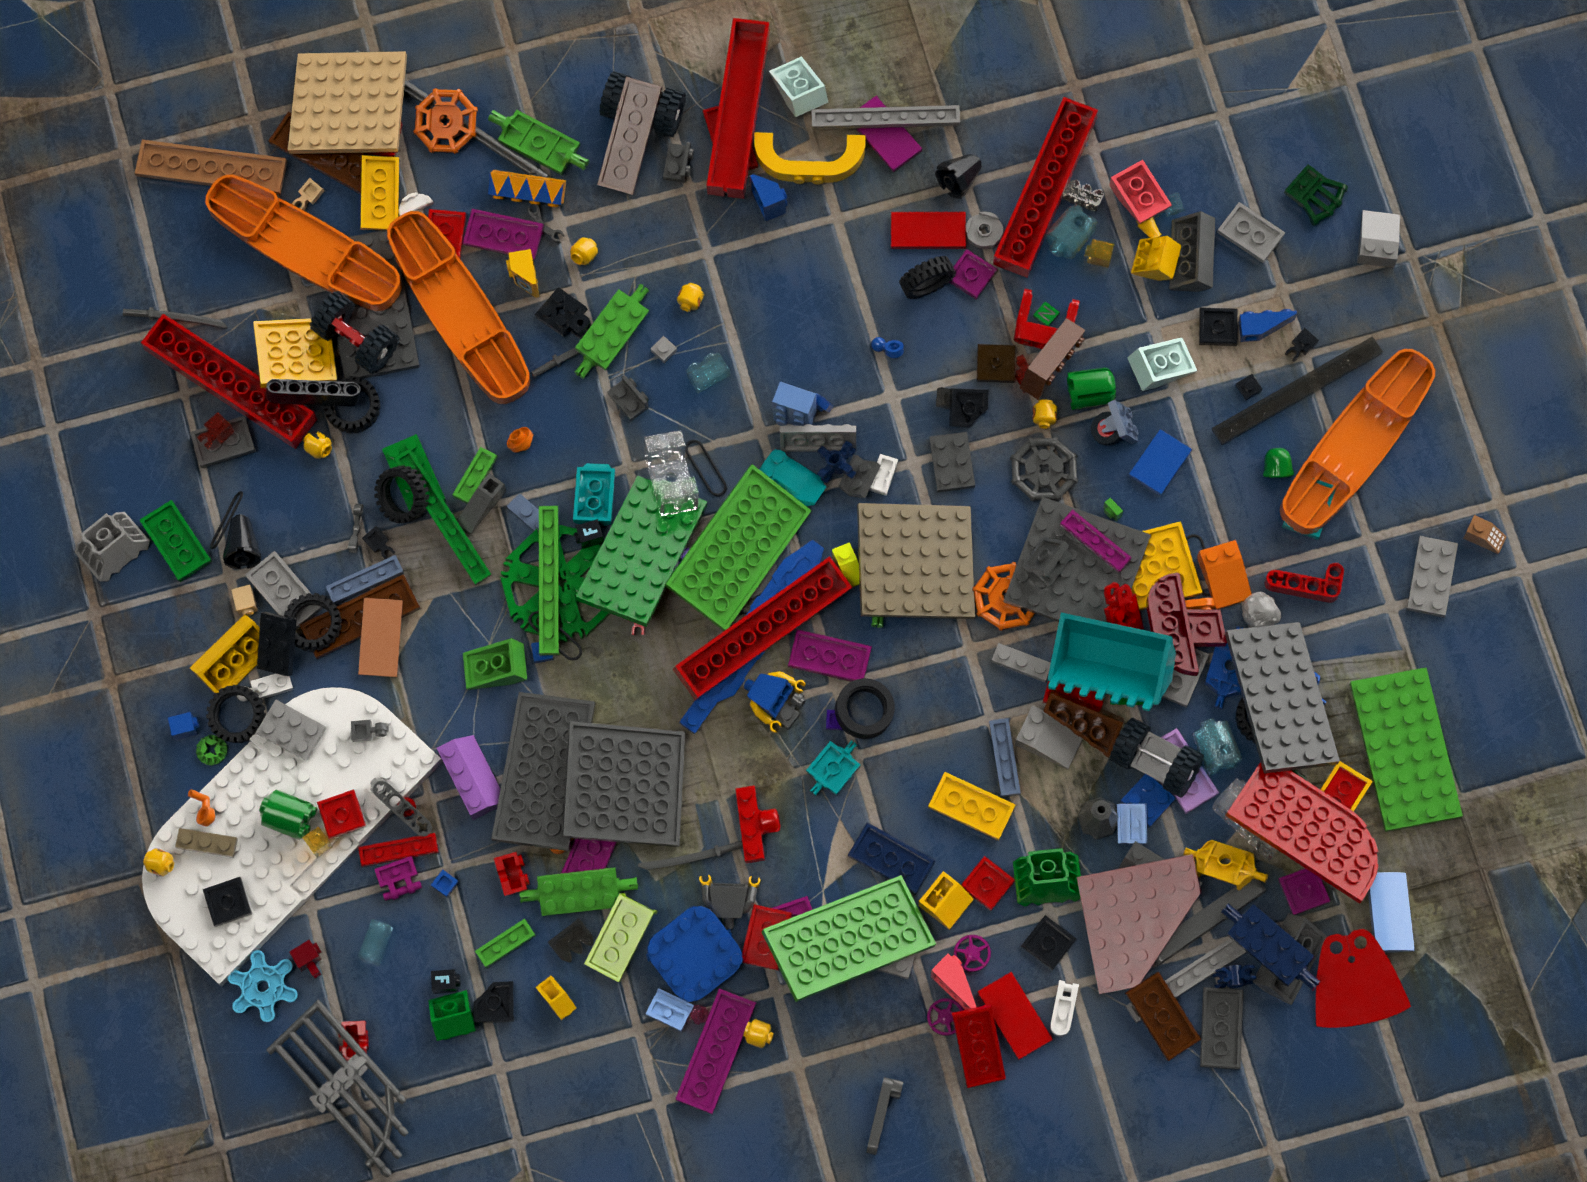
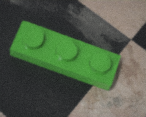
M480 447L452 494L453 497L468 504L478 486L490 472L498 458L497 455Z
M523 919L475 952L485 968H488L536 935L527 921Z

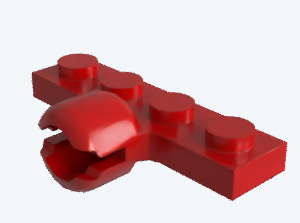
M755 785L735 788L745 863L765 861L762 837L764 834L780 830L779 814L776 809H758Z

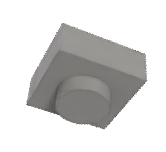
M664 336L651 348V352L663 363L677 351V347Z

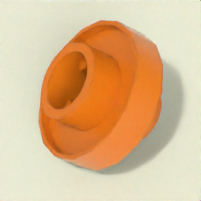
M527 427L514 430L507 440V447L514 453L526 451L531 446L533 433Z

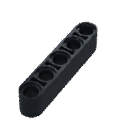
M271 379L266 386V398L274 404L351 407L359 403L360 386L355 382Z

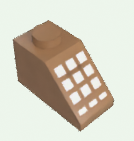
M1474 515L1463 539L1499 554L1506 536L1493 523Z

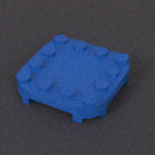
M691 906L685 909L683 913L653 934L647 945V956L650 962L673 992L687 1002L697 1001L705 997L740 968L743 961L742 952L738 944L710 909L703 906Z

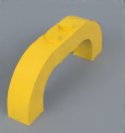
M754 133L755 154L761 168L778 180L794 182L796 184H803L805 182L823 184L844 180L857 171L865 155L866 135H847L846 150L835 161H788L780 158L773 149V133Z

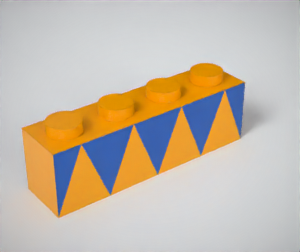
M493 170L490 172L488 195H493L495 199L509 197L511 201L522 202L523 199L529 200L531 204L544 202L548 203L547 206L558 207L564 203L566 180Z

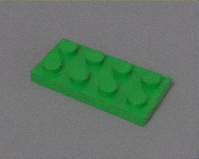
M417 434L382 449L389 467L393 468L398 466L394 458L410 448L444 502H447ZM395 477L410 511L413 504L411 488L404 479Z
M172 500L140 519L141 524L179 582L212 562Z

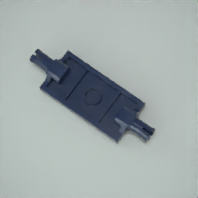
M1227 904L1226 908L1224 907L1221 913L1234 923L1227 935L1287 987L1296 979H1300L1312 991L1316 988L1315 986L1319 985L1321 981L1307 971V966L1314 959V955L1253 904L1245 914H1240L1231 904Z

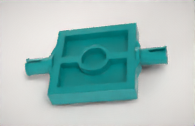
M851 740L845 748L838 747L830 741L807 768L806 772L816 781V784L809 790L813 795L816 796L823 787L829 789L837 796L860 768L861 764L853 759L850 754L857 746L854 741Z

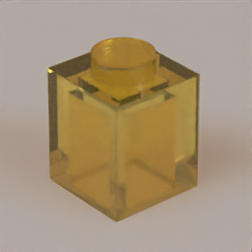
M1092 239L1091 245H1087L1085 256H1088L1087 263L1109 268L1114 244Z
M319 826L302 837L316 858L333 847Z

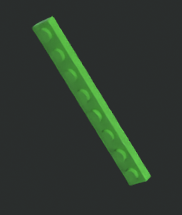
M539 506L540 656L559 655L558 506Z

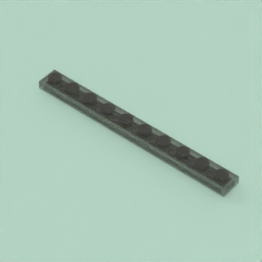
M1372 336L1212 428V431L1221 445H1224L1378 357L1383 351Z

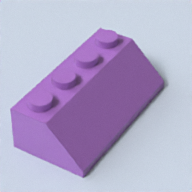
M474 735L453 739L437 747L439 755L472 820L497 809L501 789Z

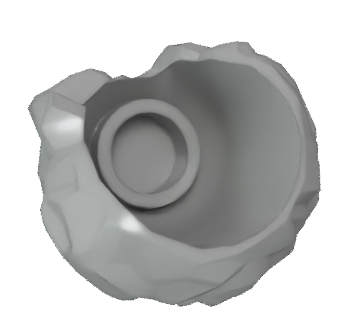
M1263 592L1252 593L1243 603L1242 615L1245 622L1251 628L1274 625L1279 623L1281 619V612L1275 604L1274 598Z

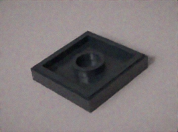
M1200 307L1199 345L1237 346L1238 309Z
M241 877L203 889L214 927L252 915Z
M1045 915L1021 947L1053 971L1074 944L1076 938Z

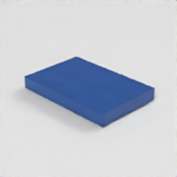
M1160 429L1129 473V477L1161 496L1192 449Z

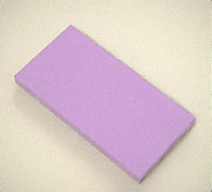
M1177 728L1161 737L1180 748L1185 745L1188 746ZM1201 766L1187 793L1182 798L1176 795L1174 797L1185 814L1217 796L1219 792Z

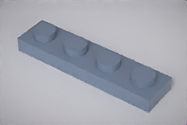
M396 555L327 585L326 588L333 603L338 604L400 576L404 572Z
M1009 719L989 721L1001 797L1020 795Z

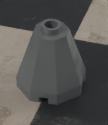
M1102 797L1085 801L1078 815L1083 833L1089 834L1097 840L1113 835L1118 820L1116 805Z

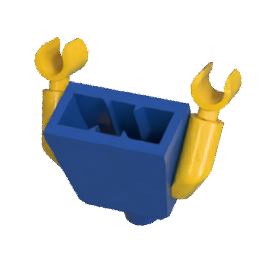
M781 671L768 673L767 675L759 674L756 681L748 679L744 684V689L749 691L747 697L750 699V707L755 716L763 723L769 724L770 730L773 733H777L772 728L773 724L782 726L779 721H773L772 718L775 719L793 689L798 694L803 692L802 689L797 687L798 684L804 687L806 685L803 680L795 681L793 677Z

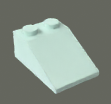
M802 56L769 71L786 105L795 117L828 103L825 85Z
M1183 338L1140 347L1127 357L1142 391L1160 387L1197 371Z

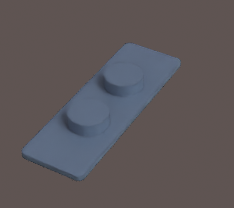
M518 494L507 507L534 531L537 529L539 534V510L524 496Z

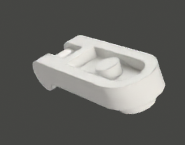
M1059 980L1050 1029L1056 1036H1065L1070 1030L1079 984L1073 983L1071 985ZM1063 991L1071 992L1070 997L1063 996Z

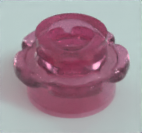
M700 1005L694 1006L690 1013L691 1019L694 1020L693 1022L696 1025L705 1023L709 1015L708 1010Z

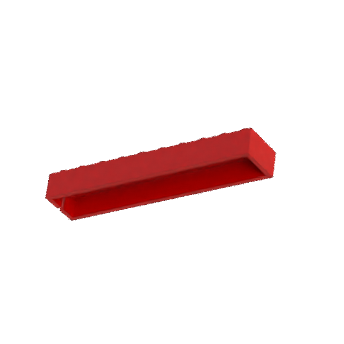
M733 18L706 185L707 195L724 196V193H727L728 197L741 199L745 197L770 36L769 22Z

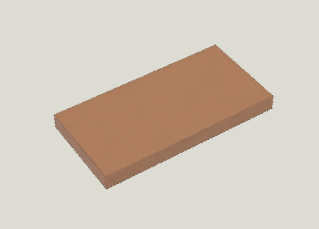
M364 598L358 675L397 677L403 600Z

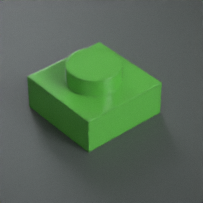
M1111 498L1104 502V513L1110 519L1119 520L1122 517L1123 510Z

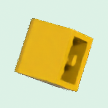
M1169 236L1140 239L1131 273L1157 281L1173 279L1182 245Z
M943 871L919 900L918 906L950 930L974 899L956 880Z

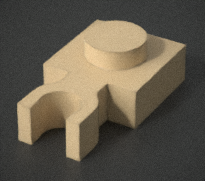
M309 178L298 191L301 197L295 199L292 204L297 207L299 203H302L300 209L305 211L307 204L311 202L314 205L325 190Z

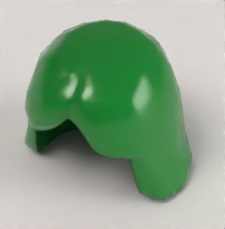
M1272 448L1267 451L1264 458V477L1281 478L1294 475L1291 455L1286 449Z

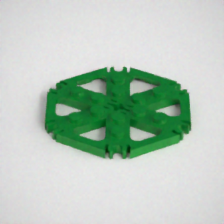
M559 525V574L563 581H567L564 583V592L559 585L561 629L571 638L573 634L577 633L580 639H583L582 631L585 632L587 637L610 615V613L601 610L589 622H584L581 620L575 598L585 579L582 577L589 571L601 546L595 545L581 549L566 564L560 538L563 535L574 536V533L577 531L576 528ZM536 529L505 559L506 562L503 565L510 569L508 572L501 571L503 577L500 576L511 619H513L514 623L523 620L524 623L520 626L521 630L539 636V633L528 622L530 614L539 611V591L523 606H518L514 601L511 585L514 582L539 588V567L522 563L519 560L521 554L533 543H539V534ZM535 614L532 616L531 622L539 630V626L536 623L539 619V614ZM559 631V641L567 642L566 636Z

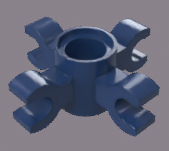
M846 441L840 451L833 450L829 452L824 446L817 450L821 454V458L826 460L827 463L826 467L817 473L824 483L827 484L834 473H845L851 479L857 474L846 461L848 457L856 452V449L852 447L853 445L850 442Z
M1232 965L1216 969L1213 977L1220 980H1217L1219 984L1214 985V987L1225 988L1227 986V988H1238L1253 984L1252 980H1255L1256 976L1250 975V973H1252L1251 969H1254L1255 966L1245 965L1242 968V965Z

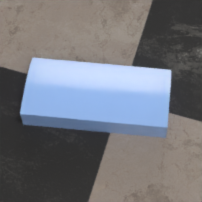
M1379 872L1368 891L1372 935L1385 953L1415 951L1406 873Z

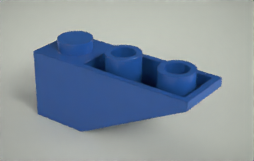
M1283 309L1280 312L1266 310L1261 313L1248 311L1240 314L1238 320L1240 342L1260 341L1294 321L1297 311Z

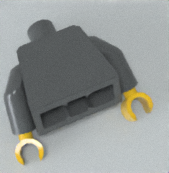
M708 875L709 880L703 882V878L700 876L702 901L706 908L710 909L717 918H722V924L726 929H733L734 918H742V914L748 913L755 903L760 878H758L756 884L751 882L752 876L749 877L748 884L712 883L710 875Z

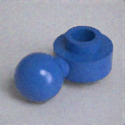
M876 337L871 342V347L874 351L881 352L885 350V354L888 357L898 358L904 353L903 343L898 340L886 343L882 337Z

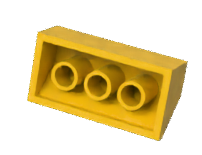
M244 614L190 669L214 694L226 686L237 685L257 665L260 627Z

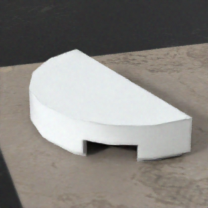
M417 192L408 194L402 199L399 206V216L410 211H420L433 205L434 202L428 195L418 194Z

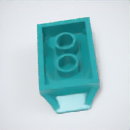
M774 449L759 469L806 507L815 505L826 489L821 477L788 457L782 450Z
M586 463L583 467H577L573 513L574 523L583 524L598 519L599 525L602 527L612 524L615 468H611L609 464Z

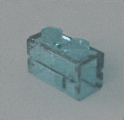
M717 352L716 354L710 353L706 355L700 363L694 362L690 364L686 374L696 392L700 393L730 376V369L720 353Z
M372 919L369 925L370 929L366 933L358 956L365 962L380 966L393 928L389 924Z

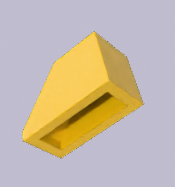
M549 976L535 987L561 1020L569 1016L577 1008L552 976Z

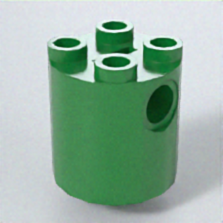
M276 789L266 796L260 805L261 825L300 840L303 836L307 837L311 828L309 822L311 818L315 817L317 807H314L312 803Z

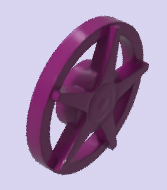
M978 935L962 937L954 948V955L956 957L957 952L965 955L967 960L965 965L961 964L963 970L968 972L982 970L986 967L991 957L989 944ZM972 938L982 941L985 945L981 947L973 945ZM969 939V946L966 949H958L961 942ZM987 948L988 956L984 963L980 958V951ZM977 960L982 964L977 968H967L970 961L974 962Z
M943 998L935 1001L930 1006L927 1013V1021L935 1033L942 1036H950L956 1033L955 1030L951 1031L950 1024L953 1022L951 1007L954 1004L962 1011L963 1009L959 1003L952 999ZM942 1002H950L947 1009L940 1010L936 1005ZM932 1009L938 1013V1019L933 1024L930 1020ZM939 1023L946 1025L948 1032H941L934 1026Z

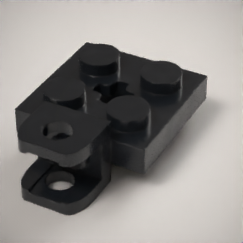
M559 287L534 314L538 320L563 337L570 331L573 335L582 339L586 333L584 330L587 328L588 331L591 327L590 319L584 315L588 310L587 307ZM559 309H564V314L557 315Z

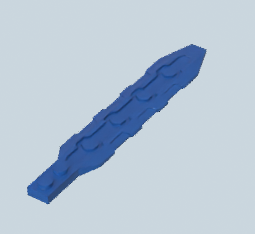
M812 540L785 558L772 575L771 581L761 595L757 596L746 615L817 566L821 561L824 548ZM765 651L695 700L679 724L695 734L716 703L735 695L745 681V676L755 662L760 660Z

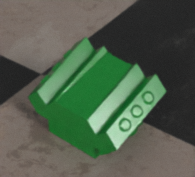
M1063 848L1029 851L1028 856L1019 857L1013 861L1018 904L1026 907L1034 903L1039 906L1044 903H1064L1068 899L1076 902L1081 899L1077 877L1081 876L1078 855L1072 852H1063Z

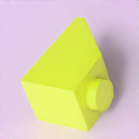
M850 542L832 549V557L835 564L852 588L860 585L859 563Z

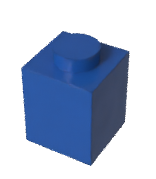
M191 712L168 717L171 735L175 740L198 735L197 728H199V722L197 717H194Z

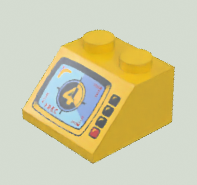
M531 249L510 252L509 259L506 260L509 277H513L514 283L538 298L539 291Z

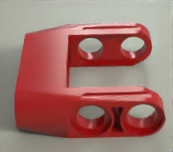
M1025 288L1013 340L1018 344L1043 349L1058 328L1027 322L1033 295L1032 290ZM1072 299L1066 318L1075 323L1080 301Z

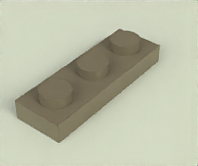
M179 828L175 848L234 858L238 839L232 836Z

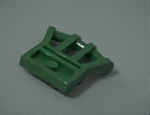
M1307 164L1285 189L1284 194L1294 200L1298 206L1303 207L1311 224L1315 226L1319 224V221L1331 217L1334 214L1333 211L1342 205L1344 193L1348 190V186L1327 179ZM1322 185L1337 189L1336 196L1322 187ZM1316 192L1320 193L1327 200H1329L1331 204L1327 206L1317 197H1315L1314 194ZM1308 201L1313 203L1323 212L1315 215L1313 210L1309 206Z

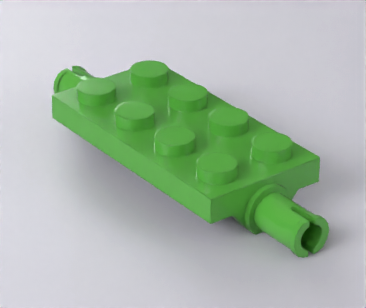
M495 110L491 112L493 115H489L488 121L502 127V133L498 138L500 143L562 175L570 163L582 170H585V166H588L589 159L576 154L580 147V142L519 110H516L511 117H505Z
M642 284L638 285L632 296H628L618 289L576 345L575 350L581 353L584 359L574 371L577 376L580 374V378L584 379L590 369L595 366H599L606 371L647 316L649 310L642 306L640 302L649 290L646 287L643 289L644 286Z
M615 867L537 876V889L523 890L519 893L521 903L538 901L540 902L542 916L612 908L621 891L638 890L637 877L619 880Z

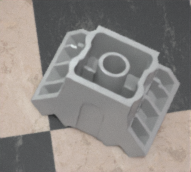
M116 512L112 516L106 513L80 534L82 540L77 543L75 553L99 581H109L112 573H119L128 562L138 558L139 551L147 550L150 540L125 512Z

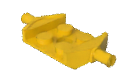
M1214 840L1207 841L1197 851L1186 847L1183 853L1184 856L1194 855L1198 877L1204 874L1234 884L1237 890H1241L1252 879L1265 883L1268 879V874L1258 872L1257 868H1255L1254 853ZM1227 858L1230 860V863L1222 864L1220 861Z

